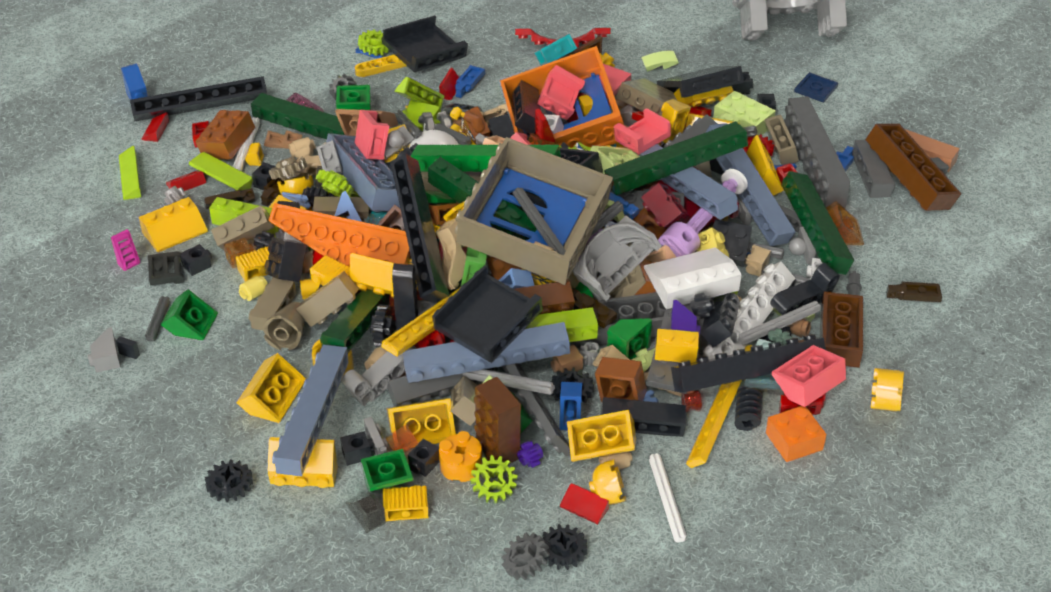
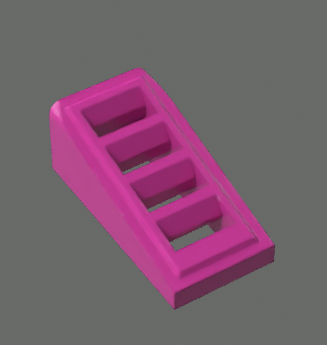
M128 229L111 237L117 264L124 271L140 264Z

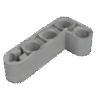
M413 345L408 350H413L417 348ZM387 351L362 375L356 370H349L344 374L342 384L361 405L366 406V403L374 401L387 389L390 380L399 378L405 372L403 353L397 357Z

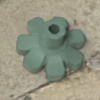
M778 328L775 331L771 330L768 332L769 340L780 341L781 344L786 343V339L793 338L789 336V332L782 333V330Z

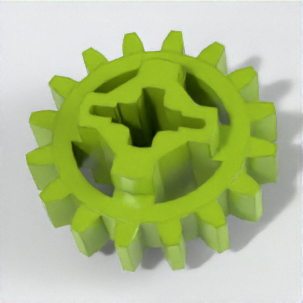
M375 29L373 31L367 30V33L362 32V35H359L358 46L360 50H363V53L369 52V55L373 53L377 56L378 54L383 55L384 52H389V49L382 44L383 33H381V30L378 32Z
M319 170L315 179L322 183L321 186L324 187L325 191L336 197H340L342 192L346 191L348 196L351 197L354 188L348 184L347 178L333 170H330V172Z
M491 455L490 461L482 458V465L479 463L475 464L477 470L471 471V475L475 478L470 479V484H476L472 490L473 492L479 491V499L485 496L487 503L490 498L493 499L494 503H497L498 498H501L503 501L506 500L505 494L512 496L513 492L510 488H516L517 484L512 481L517 480V475L512 474L515 471V467H508L509 460L503 463L502 456H499L498 460H494V456ZM505 473L508 476V484L503 479ZM480 475L485 479L483 486H481L479 481ZM490 477H498L497 481L490 482ZM492 490H498L499 492L493 493V492H490V491H492Z

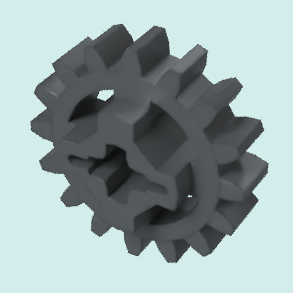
M525 532L523 538L517 535V541H510V548H504L507 554L501 557L504 561L502 566L516 580H519L520 577L526 580L529 574L534 577L535 571L541 572L542 568L540 566L547 564L544 558L550 556V553L547 551L549 546L540 535L537 536L534 532L530 536Z

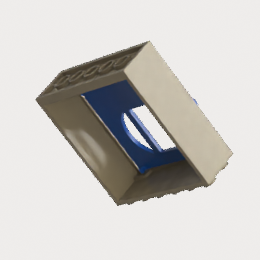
M506 137L502 144L499 143L496 155L490 158L487 170L484 169L482 171L480 182L475 183L471 197L468 196L466 198L464 209L459 210L457 213L456 242L566 285L608 204L613 177ZM518 187L539 196L545 202L547 209L535 204L534 206L540 214L544 215L543 219L566 250L565 254L561 255L534 244L536 241L548 246L538 230L532 232L494 217L502 200L520 206L516 198L509 195ZM491 223L508 229L510 231L516 232L518 234H521L523 236H526L530 239L523 240L518 237L507 234L505 232H502L500 230H497L495 228H492Z

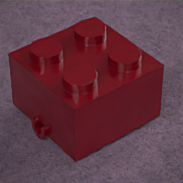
M658 183L641 197L644 201L642 203L648 212L651 211L656 216L654 220L660 227L669 228L671 224L682 222L689 216L688 212L681 205V200L676 198L666 185Z

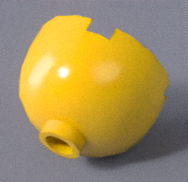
M309 175V179H306L305 176L287 179L284 181L285 184H281V181L277 182L281 196H283L282 192L302 195L306 187L311 188V186H314L312 175Z
M615 459L599 464L593 471V481L589 482L591 492L609 500V504H618L626 501V496L621 497V489L624 488L619 468L618 466L613 467L616 463Z

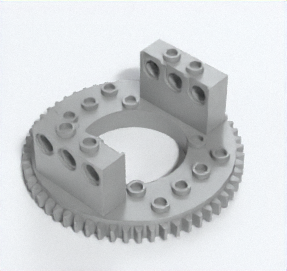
M732 0L734 7L740 9L742 40H758V37H761V34L768 30L767 13L772 15L779 13L792 14L799 11L801 13H809L810 10L817 9L819 36L833 37L847 26L845 0Z

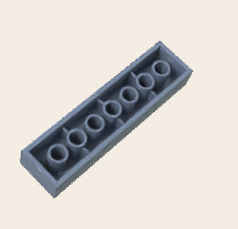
M328 133L326 143L333 140L336 145L343 173L341 174L347 178L349 184L352 185L370 209L374 212H381L382 210L389 211L394 204L400 207L393 173L382 160L366 159L355 144L356 136Z

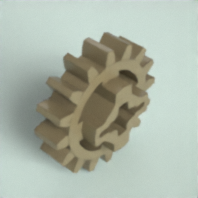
M293 156L278 161L276 167L269 170L271 179L281 178L284 181L298 176L301 173V169L306 168L308 165L305 158L295 159Z

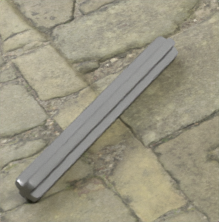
M817 301L810 302L739 334L738 341L742 345H746L768 335V332L771 330L781 329L819 312L821 306Z
M485 369L463 373L469 379L482 382L489 375L493 378L498 377L505 386L549 395L555 389V385L552 382Z

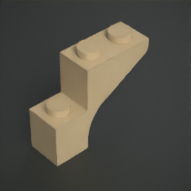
M456 218L445 222L435 232L443 248L442 266L449 291L458 287V282L463 277L467 256L462 250L464 245L456 242L457 234H455V228L458 224Z

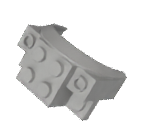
M625 216L620 222L607 226L590 240L581 254L580 261L576 263L572 272L581 283L589 288L597 300L607 301L611 297L609 293L653 250L658 251L662 246L652 232L628 216ZM634 242L630 247L626 245L627 243Z

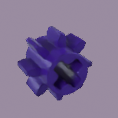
M532 441L520 444L521 450L517 451L520 463L531 468L540 465L539 459L543 458V451L538 443L533 444Z

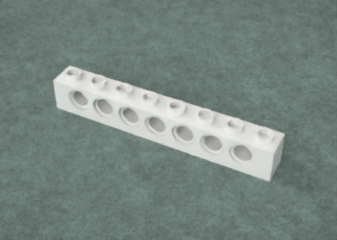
M781 261L776 264H769L764 269L765 273L756 279V285L747 291V297L739 302L740 305L732 335L714 348L708 345L703 350L704 354L702 357L708 356L709 359H712L718 353L731 355L733 350L744 349L747 344L742 345L738 341V335L763 324L773 310V307L770 305L773 296L780 291L788 289L795 279Z

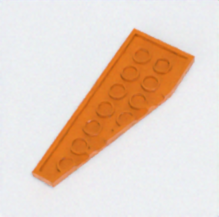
M274 203L268 220L319 254L330 256V258L350 267L351 253L391 263L408 264L410 250L406 232L402 230Z

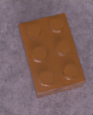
M220 110L196 140L200 153L205 152L217 159H232L256 128L249 111Z

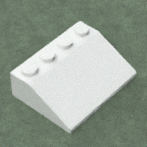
M716 247L644 265V269L666 309L672 308L673 300H678L682 305L689 304L694 300L696 294L702 292L707 296L716 297L739 291L741 281L739 269L732 259Z

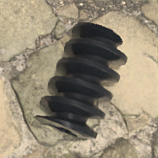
M749 386L738 388L734 421L737 429L750 431L761 424L763 394L760 390L750 388Z

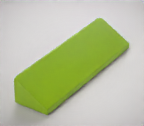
M405 77L394 91L410 100L439 106L440 110L444 100V95L409 77Z
M133 145L119 155L123 200L141 197L137 155Z
M205 152L200 153L188 163L190 166L235 190L242 191L250 189L253 179L251 176Z

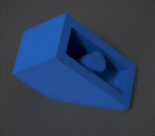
M137 63L122 67V76L129 99L148 97Z
M561 382L560 430H568L567 421L581 419L582 383Z

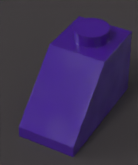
M673 300L670 330L699 332L700 335V326L696 325L697 317L678 300Z

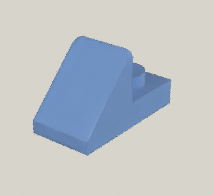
M342 192L335 216L342 217L349 213L348 219L362 222L347 192Z

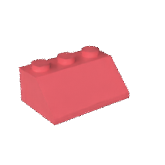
M812 345L772 371V376L789 400L806 407L846 380L845 358Z

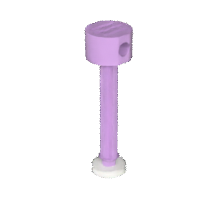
M728 169L721 176L722 185L735 194H741L746 190L748 182L740 171ZM701 207L686 224L683 222L671 224L658 241L661 246H668L676 257L695 253L700 246L698 233L714 215Z

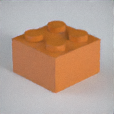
M800 406L768 417L766 434L786 462L823 450L826 433L807 407Z

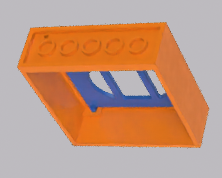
M597 46L500 80L514 132L527 135L526 131L515 126L512 92L522 80L537 88L540 97L548 73L555 65L563 68L585 81L579 93L590 96L593 100V106L584 117L578 98H576L574 106L579 119L564 124L563 131L554 133L555 142L551 145L560 146L565 142L570 148H573L577 142H580L592 148V145L610 146L618 143L615 141L614 126L618 123L624 125ZM599 76H601L613 113H611ZM546 110L547 115H552L551 111ZM538 140L530 142L531 145H541Z

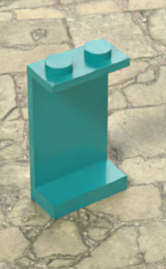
M570 34L534 54L542 66L561 58L577 49Z

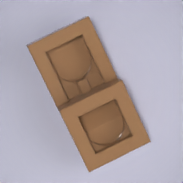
M268 130L264 146L289 149L288 145L292 141L302 139L303 135L287 130L285 135Z

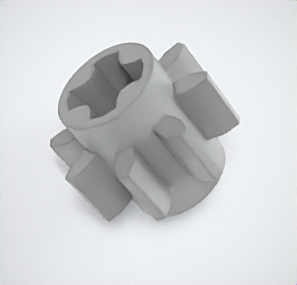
M173 186L164 193L167 196L164 198V201L167 205L184 199L183 196L186 193L182 187L178 189L176 186Z
M587 342L584 346H580V354L583 357L584 365L594 366L593 363L602 349L599 348L598 343Z

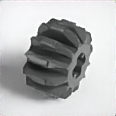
M343 74L341 77L337 75V79H332L333 83L329 84V92L336 100L337 86L357 85V83L351 76Z

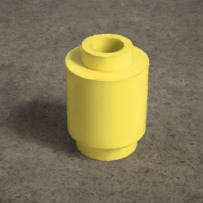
M255 276L240 284L239 294L243 299L251 301L263 294L268 283L263 276Z

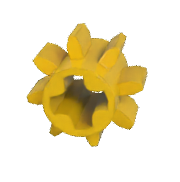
M606 52L604 55L599 53L603 64L611 67L615 66L613 64L615 60Z

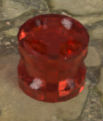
M698 390L693 393H681V404L686 405V412L693 409L701 411L702 400Z

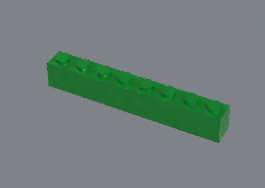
M417 145L411 157L419 161L421 172H428V167L439 157H442L463 172H482L484 169L487 170L490 158L496 155L498 145ZM529 145L561 157L559 145Z

